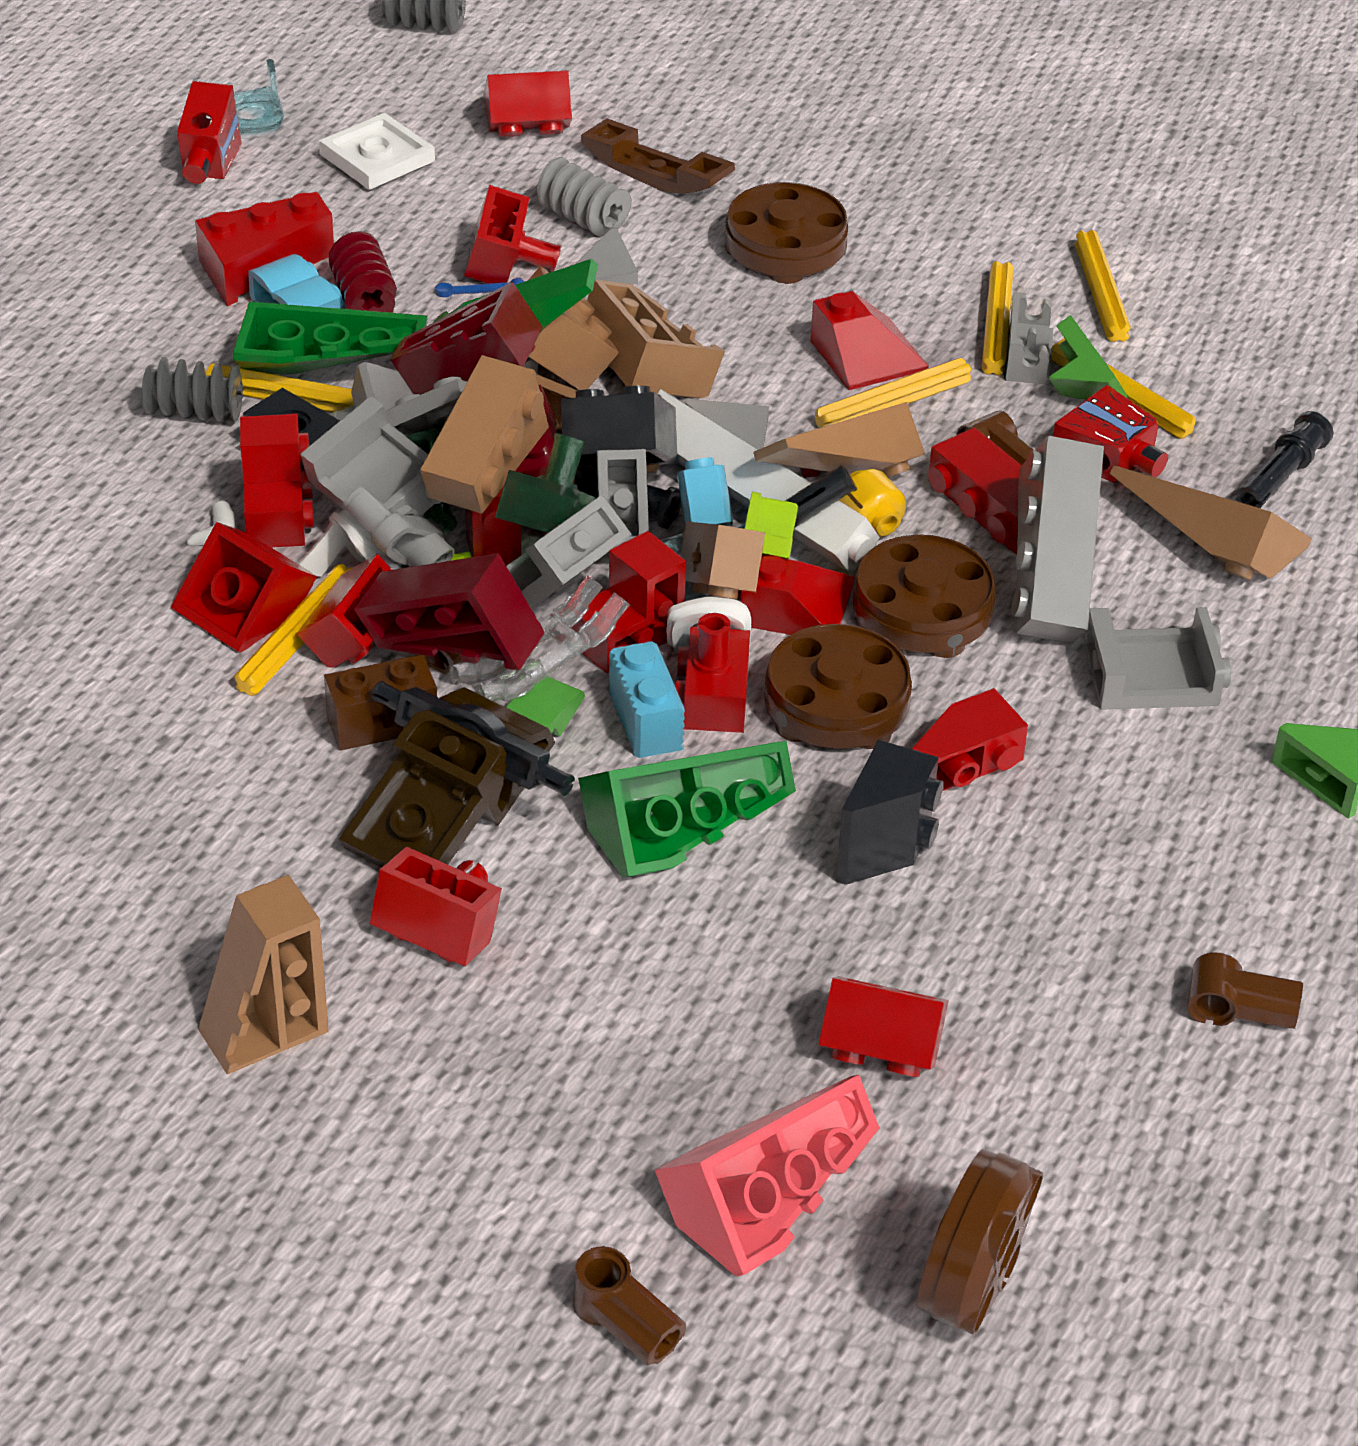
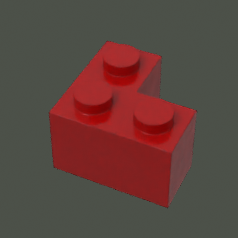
M298 414L240 417V449L244 480L246 533L251 534L272 548L305 546V529L314 528L312 500H304L313 498L312 484L308 482L306 472L302 470L301 462H303L301 453L309 447L308 433H299Z
M649 531L609 550V588L570 608V644L606 674H609L610 651L613 648L646 642H654L659 647L667 643L668 610L673 605L685 602L686 560Z

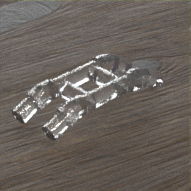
M587 575L573 594H569L562 604L553 609V613L539 621L545 633L536 647L550 638L559 645L538 659L530 655L520 671H514L509 675L500 677L498 676L508 670L504 667V661L480 658L477 664L467 662L455 664L450 667L451 680L455 685L471 681L482 682L498 677L497 680L476 685L475 692L492 701H509L520 698L533 690L534 685L590 647L595 648L604 642L616 628L615 623L630 605L619 595L613 593L599 612L596 611L592 618L579 628L578 632L573 630L571 627L582 619L589 610V604L603 588L598 582Z

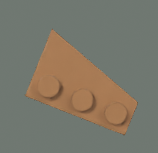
M539 266L528 280L550 272ZM583 298L540 331L534 344L536 347L528 357L577 389L583 390L588 389L619 354V351L608 338L612 334L611 330L601 320L592 315L595 309Z
M595 279L593 291L588 295L587 301L595 309L592 315L601 320L612 332L608 338L619 351V354L608 367L615 371L624 382L625 387L649 386L650 392L655 393L662 389L670 395L695 398L708 397L725 351L716 344L710 345V347L700 344L694 339L697 331L688 324H683L680 329L666 319L669 310L633 284Z
M481 356L420 469L429 498L481 514L484 512L549 428L543 405L544 396L540 392L535 370L487 356Z

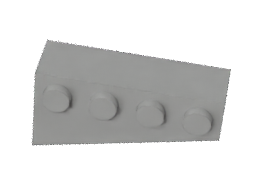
M1047 436L1035 451H1030L1027 460L1019 468L1016 556L1017 589L1015 590L1011 607L1012 616L1016 617V634L1074 643L1088 630L1104 446Z

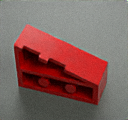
M318 192L298 193L291 198L269 203L260 202L248 208L231 212H217L209 217L195 220L199 262L227 307L238 302V296L250 291L248 271L292 254H297L306 262H311L314 265L329 257V252L334 244L332 212Z

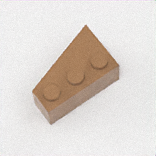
M290 875L238 894L234 901L198 1028L227 1075L329 1032L320 918Z

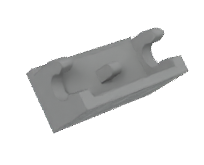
M1014 292L1009 327L1006 381L1050 385L1051 348L1053 345V328H1050L1051 304L1048 299H1044L1041 304L1042 312L1038 315H1029L1025 311L1027 309L1026 293Z

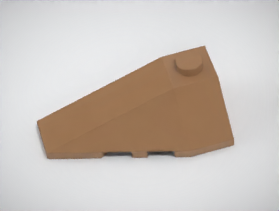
M904 402L785 438L756 450L753 454L755 460L760 462L829 472L837 468L839 464H843L849 474L860 470L876 469L882 471L889 478L911 470L908 461L925 455L908 404Z
M1113 465L1110 474L1208 553L1226 563L1223 571L1233 576L1251 580L1254 573L1271 579L1304 552L1312 538L1273 512Z

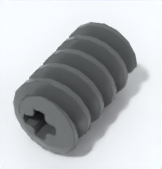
M382 0L383 16L394 27L402 20L406 28H412L417 21L421 30H426L432 23L436 31H442L447 25L451 33H457L465 17L466 0Z
M165 357L160 359L157 370L152 369L151 365L146 367L142 382V403L145 413L154 415L160 408L162 414L166 416H173L178 410L183 418H191L195 412L201 420H208L212 414L219 422H226L230 416L234 422L239 418L243 399V382L238 365L232 366L228 377H224L220 363H215L211 375H206L202 361H197L193 373H188L187 364L184 359L178 361L175 372L170 371L169 361Z

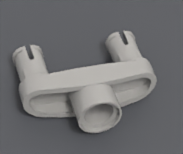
M361 486L355 489L343 504V508L372 534L371 541L396 562L414 567L450 561L454 555L455 550L443 539L447 533L430 517L400 515L398 512L392 514L365 487Z

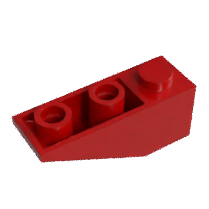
M993 688L952 703L912 749L939 757L936 779L944 782L943 791L955 786L964 787L978 777L996 770L1011 769L1018 762L1024 759L1028 724L999 692Z

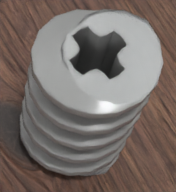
M556 157L549 161L539 177L537 195L541 205L549 210H553V212L565 217L569 221L577 223L582 228L590 230V232L599 237L604 236L610 229H619L628 217L632 203L629 192L624 189H618L611 182L606 183L602 177L594 176L593 173L586 169L581 170L580 166L575 163H569L564 157Z

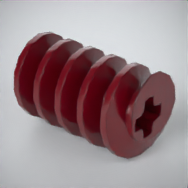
M363 231L350 232L341 236L333 244L329 252L328 263L346 309L393 313L397 287L377 239L370 233Z

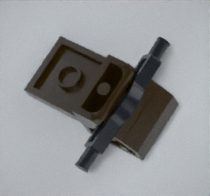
M379 681L372 690L375 693L371 695L372 701L396 711L395 722L404 727L393 743L398 756L342 833L339 841L346 850L381 868L405 847H409L449 865L481 817L499 826L524 788L531 790L544 785L560 793L562 796H566L573 788L574 784L572 782L575 781V777L548 764L550 759L549 752L555 744L549 728L466 687L438 698L418 687L400 691L384 681Z

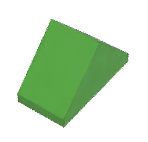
M1285 723L1280 726L1271 762L1349 819L1354 816L1358 806V729Z

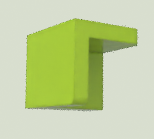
M752 491L744 529L765 532L762 555H774L789 559L798 511L797 504L761 497L762 493Z

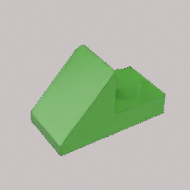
M1070 315L1058 323L1056 326L1065 339L1058 346L1069 360L1068 364L1049 378L1061 396L1087 400L1097 391L1108 385L1127 398L1128 396L1119 381L1073 317Z

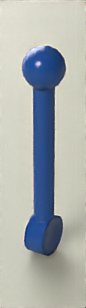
M513 278L507 283L452 286L450 283L443 282L436 285L435 292L437 296L442 298L450 297L452 294L493 292L511 282L516 285L524 282V280Z

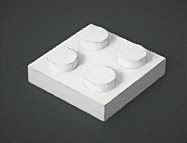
M386 113L319 140L320 155L369 190L435 161L434 146Z

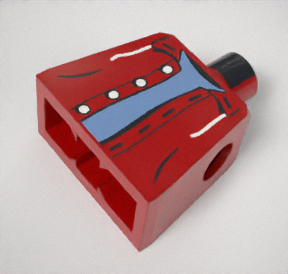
M192 81L177 130L183 167L182 175L191 183L201 184L206 178L225 179L242 144L233 85Z
M1108 385L1054 423V437L1104 446L1101 478L1107 481L1119 482L1110 474L1113 465L1132 471L1138 469L1156 478L1162 473L1168 461V454L1155 447L1159 425L1156 418Z

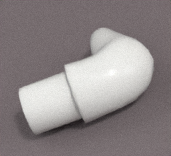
M225 501L215 503L212 507L213 524L215 525L217 521L238 529L237 518L230 505ZM214 525L191 535L187 539L186 544L189 546L204 545Z

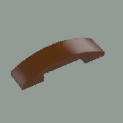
M608 118L581 134V142L607 166L660 191L671 193L702 191L710 188L735 171L734 162L705 152H701L687 161L639 144L638 129Z

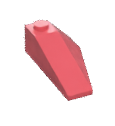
M853 1075L702 1144L657 1168L655 1173L675 1225L733 1275L742 1276L785 1251L795 1238L789 1230L790 1226L802 1211L809 1214L816 1211L823 1202V1198L818 1193L819 1189L831 1174H843L848 1170L879 1130V1125L860 1075Z

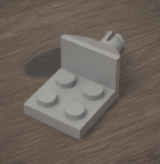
M363 362L357 366L351 390L354 405L344 410L333 412L330 415L341 421L368 397L373 396L384 405L389 424L417 446H429L434 444L467 382L461 380L460 377H448L437 381L434 384V389L422 395L413 394L398 371Z

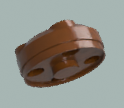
M792 182L758 185L740 193L731 202L725 222L724 248L729 255L753 272L768 276L778 283H797L804 277L813 276L830 268L846 254L848 239L847 214L843 205L833 195L810 185Z
M922 534L889 539L869 550L859 564L853 589V610L857 617L856 625L886 637L901 650L929 653L941 658L955 657L965 650V645L978 639L987 630L992 621L996 597L994 575L990 566L981 555L955 540Z
M824 624L808 627L785 638L773 651L765 675V705L770 716L775 721L776 731L787 740L807 742L831 749L857 747L873 749L878 740L890 742L892 733L903 724L908 715L912 692L910 667L902 651L889 639L874 631L846 624Z
M982 1149L977 1153L964 1173L938 1227L917 1297L918 1309L931 1314L933 1319L955 1329L963 1330L972 1335L977 1333L999 1292H1002L1006 1285V1282L1003 1281L1004 1277L1009 1278L1014 1269L1021 1249V1241L1042 1184L1044 1172L1001 1152L996 1154Z

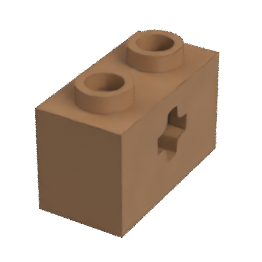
M686 521L681 557L686 560L685 581L693 582L692 592L737 599L739 590L756 592L765 532Z

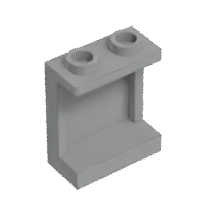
M373 396L368 397L301 453L308 482L342 510H346L343 508V504L347 497L361 486L365 487L392 514L398 512L400 515L421 516L434 504L441 503V501L428 497L420 471L428 454L388 423L384 405Z
M602 494L527 548L524 554L506 567L530 608H533L632 534Z
M1196 607L1193 625L1188 628L1114 630L1109 608L1089 609L1088 630L1085 632L1084 647L1101 710L1219 706L1222 689L1228 688L1230 685L1231 667L1229 659L1222 658L1220 629L1218 625H1212L1207 607Z

